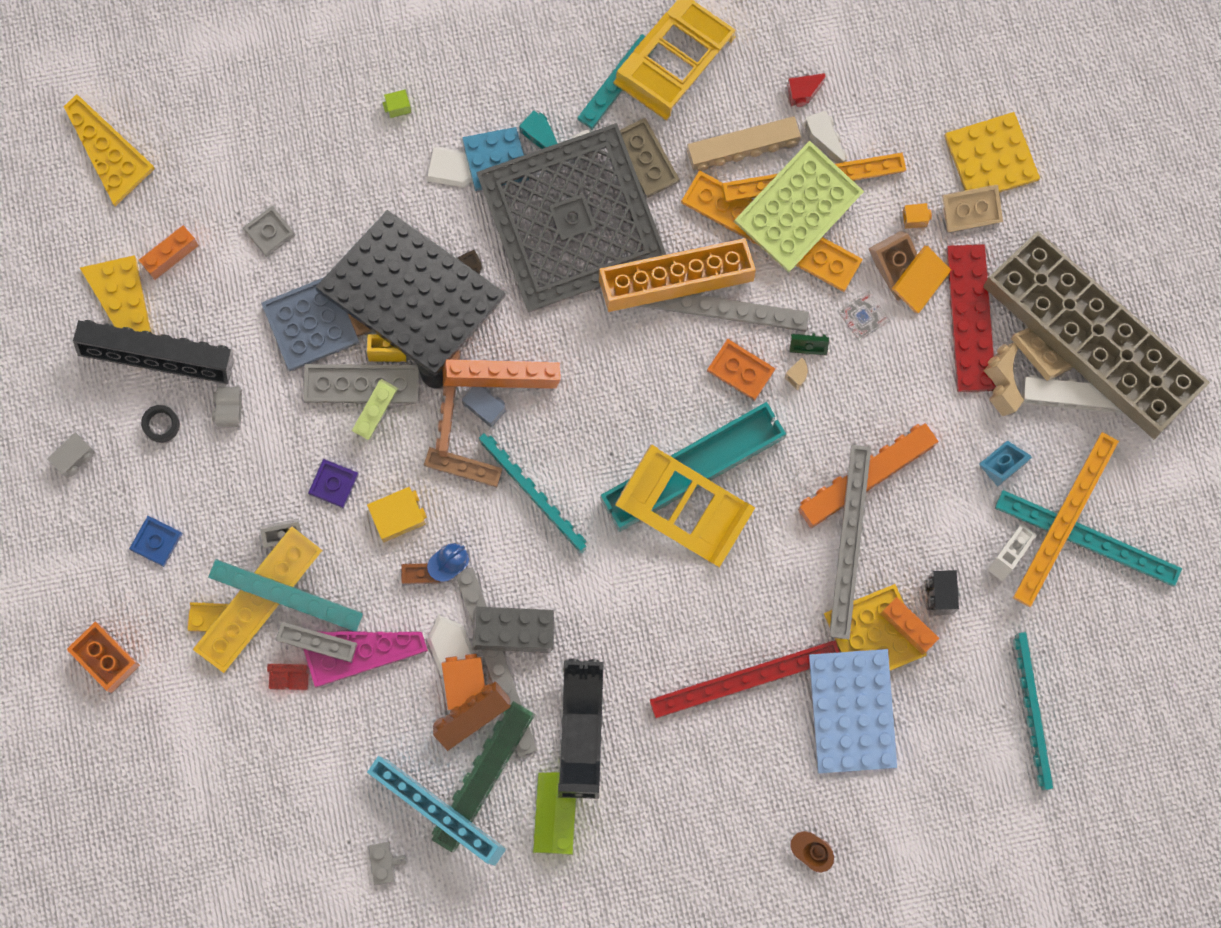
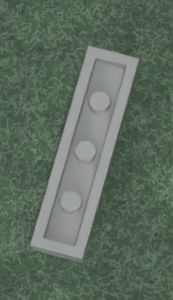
M281 622L276 637L278 642L352 663L357 647L355 642L286 622Z

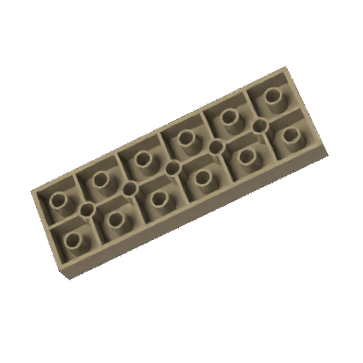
M1039 231L1031 236L994 271L983 286L1153 440L1210 383Z

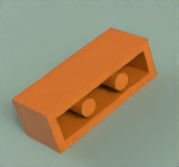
M182 225L141 257L139 261L151 277L156 280L199 245L186 227Z
M897 597L880 613L922 655L940 639Z

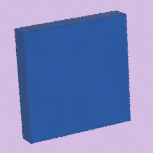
M147 515L129 550L165 567L183 533Z

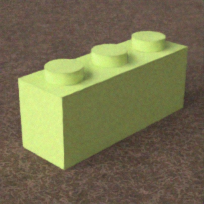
M381 379L352 431L369 440L399 388Z

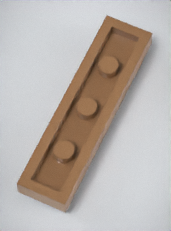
M429 447L424 462V467L496 488L503 468L449 452L448 457H440L439 450Z

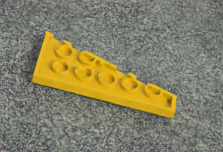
M76 94L63 107L113 205L116 207L155 170V167Z
M135 255L80 267V270L115 327H129L134 331L151 332Z

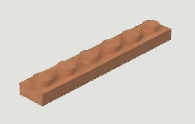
M461 348L450 360H460ZM457 386L443 387V396H446L445 403H441L443 421L439 420L438 432H441L440 439L437 438L436 450H439L440 457H448Z

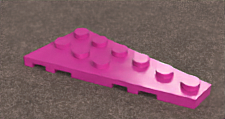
M317 631L357 643L352 663L304 649L315 688L428 651L422 632Z

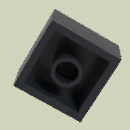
M957 570L933 571L925 579V591H928L929 599H926V610H929L930 615H953L959 610Z

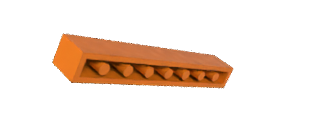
M926 423L921 426L919 424L915 425L909 430L911 433L906 436L904 434L900 435L894 440L895 443L890 447L888 444L885 445L875 457L870 455L866 492L937 445L939 441ZM847 475L843 478L839 476L831 482L833 485L828 488L825 486L820 488L816 492L817 495L812 499L807 497L800 502L801 506L798 511L811 529L844 507Z

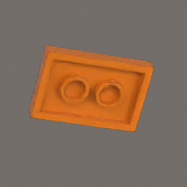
M727 339L708 367L707 372L755 401L776 368Z

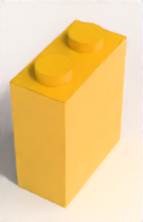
M410 486L367 504L383 543L426 525L424 521L427 518L423 507L419 509L417 502L420 501L416 490L411 491Z

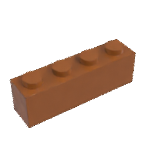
M496 681L491 685L487 684L477 695L470 696L460 707L453 708L446 717L436 720L433 725V736L449 751L510 708V697Z

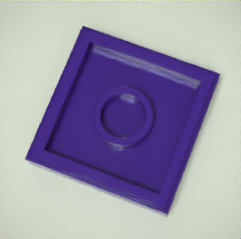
M323 459L308 494L344 509L359 473Z

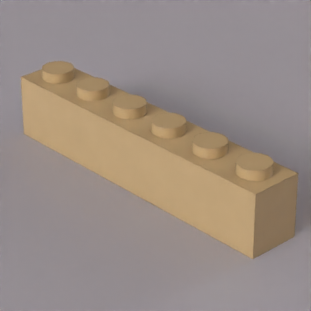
M795 116L689 143L687 144V153L692 170L704 171L710 166H722L729 161L738 162L748 156L757 157L763 152H776L786 146L787 148H792L800 142L801 135Z

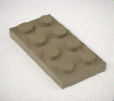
M646 118L620 130L646 198L680 182L677 173Z

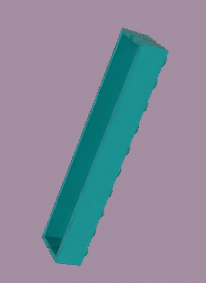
M765 402L672 454L671 457L711 481L784 440L786 432L778 419L775 420L774 412L769 404ZM674 471L651 511L655 513L681 498L690 485L691 480ZM629 479L600 495L602 504L608 514L611 513V519L619 532L641 521L615 505Z

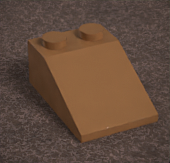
M902 231L868 248L877 269L897 301L901 298L892 288L917 256L909 234Z

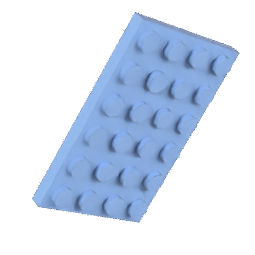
M888 649L810 654L809 665L818 773L897 768Z

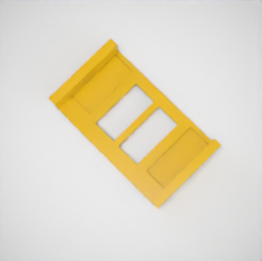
M677 0L617 70L616 79L613 83L667 121L671 116L672 108L728 41L730 43L733 42L736 38V30L694 0ZM673 25L708 49L698 62L663 39ZM658 43L693 67L683 81L648 57Z
M650 444L615 503L616 506L719 568L755 510V507L751 504L744 502ZM674 471H677L690 479L691 483L669 520H666L651 510ZM698 484L713 493L714 496L693 531L689 534L674 525Z

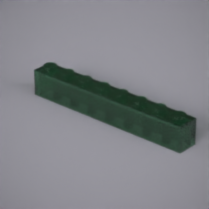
M514 701L510 704L511 707L503 712L505 714L501 721L498 720L495 724L493 736L485 741L483 753L475 758L472 764L474 766L473 770L465 775L462 781L464 783L461 790L458 789L452 798L454 802L451 807L470 822L474 821L536 715ZM437 825L433 829L432 841L450 852L457 850L460 844L457 840Z

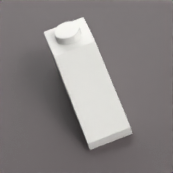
M1021 523L987 570L1003 582L1037 534Z

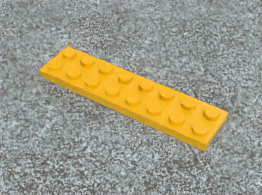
M291 526L254 573L294 587L323 550ZM239 590L193 647V650L221 672L225 673L279 604Z

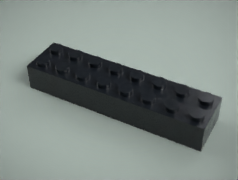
M78 320L73 338L77 356L202 380L229 384L233 368L232 351L227 346H213L203 341L197 343L187 338L176 339L166 334L155 335L149 331L139 332L129 327L118 328L108 323L102 325L91 320Z

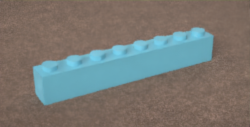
M378 756L367 771L369 775L487 864L495 866L506 851L504 846L388 759Z

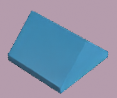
M1006 441L980 462L979 465L998 487L1027 464L1032 457L1011 442Z

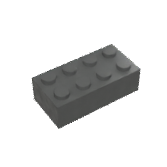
M476 606L473 611L472 650L550 653L554 649V610Z

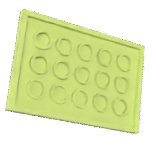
M808 141L734 220V223L789 273L864 191L812 142Z

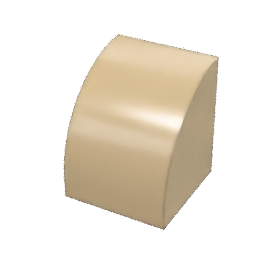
M801 358L786 372L784 377L797 391L803 386L807 377L808 369L805 360Z

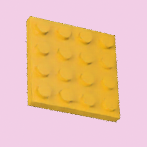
M1015 112L944 134L965 190L998 185L999 193L1039 181L1040 179Z
M896 584L854 600L849 640L834 638L840 652L888 649L890 671L927 656L926 653L922 655L880 615L896 597L904 603ZM832 610L824 613L829 628Z

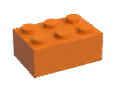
M94 622L66 649L110 693H113L140 666L97 622Z

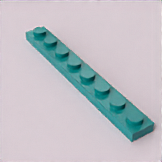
M483 433L479 437V442L578 552L582 554L587 549L585 545L587 541L580 533L578 535L575 534L572 530L574 528L567 519L564 521L559 516L561 512L554 505L551 507L546 502L548 501L546 495L542 491L539 493L536 491L534 482L529 477L525 478L521 474L523 471L516 463L513 465L508 460L510 456L504 449L500 451L496 445L498 443L491 435L487 437Z
M218 559L214 560L208 578L355 632H357L363 613Z
M1021 632L1015 635L1013 646L1018 651L1019 658H1016L1017 668L1021 669L1020 686L1025 692L1023 704L1028 709L1029 716L1026 717L1028 728H1031L1032 732L1030 744L1035 750V755H1033L1034 766L1038 767L1037 784L1038 787H1041L1042 791L1054 788L1027 633Z

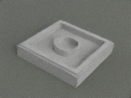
M273 206L243 227V230L265 257L296 235Z

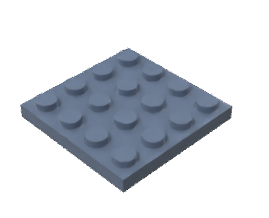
M323 278L261 302L289 372L360 343L347 312L316 291V286Z

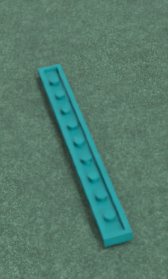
M1005 490L1001 491L994 508L1047 532L1057 515L1053 511ZM1078 522L1075 523L1067 538V541L1172 587L1176 586L1182 571L1181 567Z

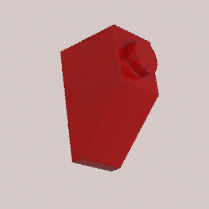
M825 73L789 78L787 88L791 106L802 107L810 103L824 84Z

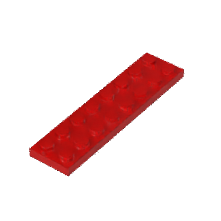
M985 244L947 246L946 250L948 267L951 269L948 276L957 392L993 391L996 385L984 371L989 365L988 361L994 357L989 292L983 287L988 279Z

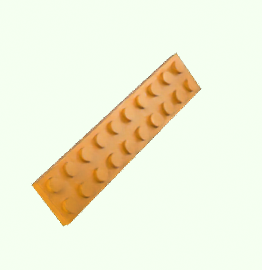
M699 170L682 198L681 204L758 245L734 223V220L754 199L750 198L725 203L722 182ZM822 237L795 266L845 292L863 259Z

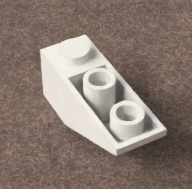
M827 111L805 117L804 126L810 141L836 163L846 162L847 154L844 148L841 149L840 136L838 132L834 131L832 116H828Z

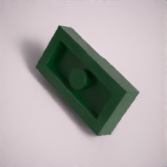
M815 333L812 336L791 334L789 353L827 356L829 337H826L825 334L822 337L815 336Z

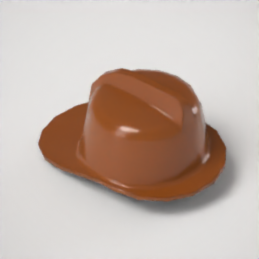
M807 831L798 832L793 836L790 847L792 853L800 861L815 872L822 873L831 869L835 857L827 841Z

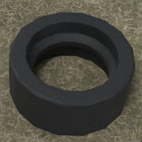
M155 405L145 411L141 419V426L143 432L150 440L165 443L177 435L180 422L178 416L171 408L165 405ZM165 413L171 418V428L161 435L153 433L149 426L151 418L156 414Z

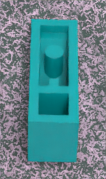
M533 110L519 125L520 133L540 149L558 144L547 121V117L541 112L537 113Z

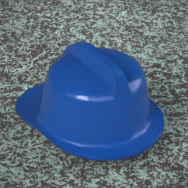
M456 543L448 544L432 555L427 564L430 576L437 581L445 582L453 579L463 571L469 563V555L465 550V546Z

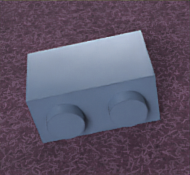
M472 387L463 397L462 404L492 428L506 412L505 402L498 396L494 398L487 387Z

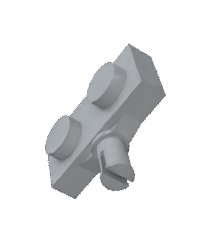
M390 842L369 845L374 885L395 882V865L406 864V860H404L406 856L394 857L391 853Z

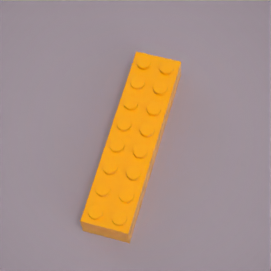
M746 238L600 268L599 283L607 310L612 312L753 282L756 269Z

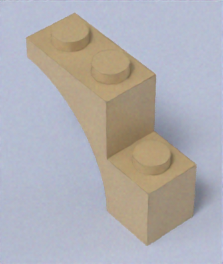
M1015 343L1000 346L997 349L998 353L988 361L989 365L984 370L997 386L989 400L1002 416L1015 413L1024 401L1017 389L1013 374V362L1015 354L1019 349Z

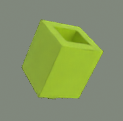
M406 89L384 95L386 100L382 102L385 113L389 112L390 118L412 113Z

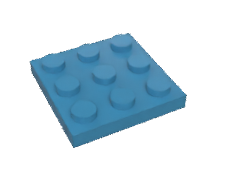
M517 127L462 137L475 191L482 190L476 172L524 156ZM524 177L519 178V179H516V180H513V181L518 182V183H519V182H522V180H523Z

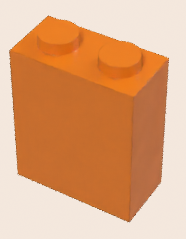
M477 653L467 654L465 659L458 660L457 656L445 658L446 661L442 662L448 710H452L457 706L460 707L470 696H475L481 692L485 686L481 656L477 657Z

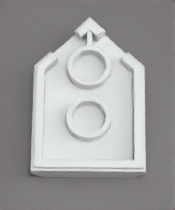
M434 146L427 182L461 188L468 186L472 182L465 151Z
M438 615L427 641L440 675L443 676L442 662L446 661L445 658L457 656V660L465 659V655L474 654V651L472 650L464 625Z

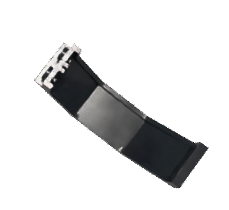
M578 659L564 660L562 741L558 798L599 799L604 662L596 659L580 661Z

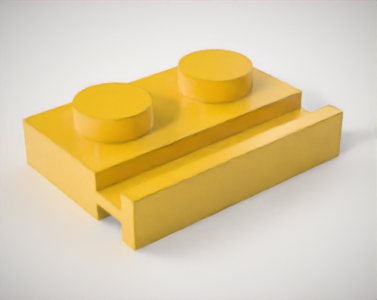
M190 602L188 631L206 632L228 604Z

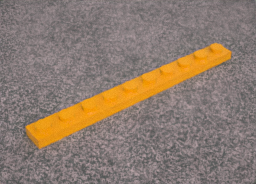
M903 152L835 164L852 181L906 171ZM777 174L722 183L725 203L756 198Z
M1103 432L1100 433L1018 586L1013 599L1028 607L1032 606L1119 442L1118 440Z

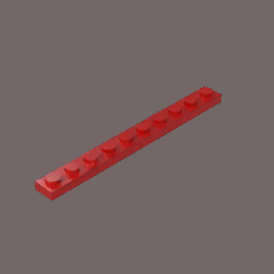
M836 640L674 691L649 701L655 719L810 670V654L838 653L839 649Z

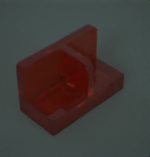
M267 664L269 689L308 690V665Z

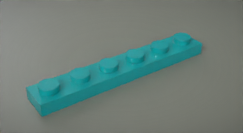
M640 35L577 117L578 121L591 130L594 129L623 91L613 83L616 79L617 70L633 53L634 49L645 38V35Z

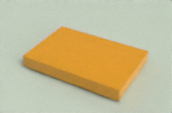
M924 245L893 286L892 290L915 313H920L951 269L929 246Z

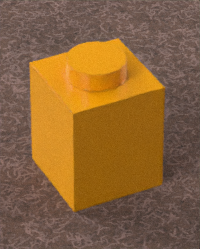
M927 203L905 205L903 208L904 229L927 227L929 221L932 220L931 209H928Z

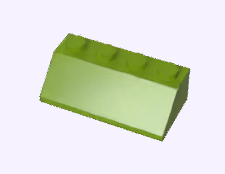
M538 772L533 853L573 855L576 798H558L560 772Z

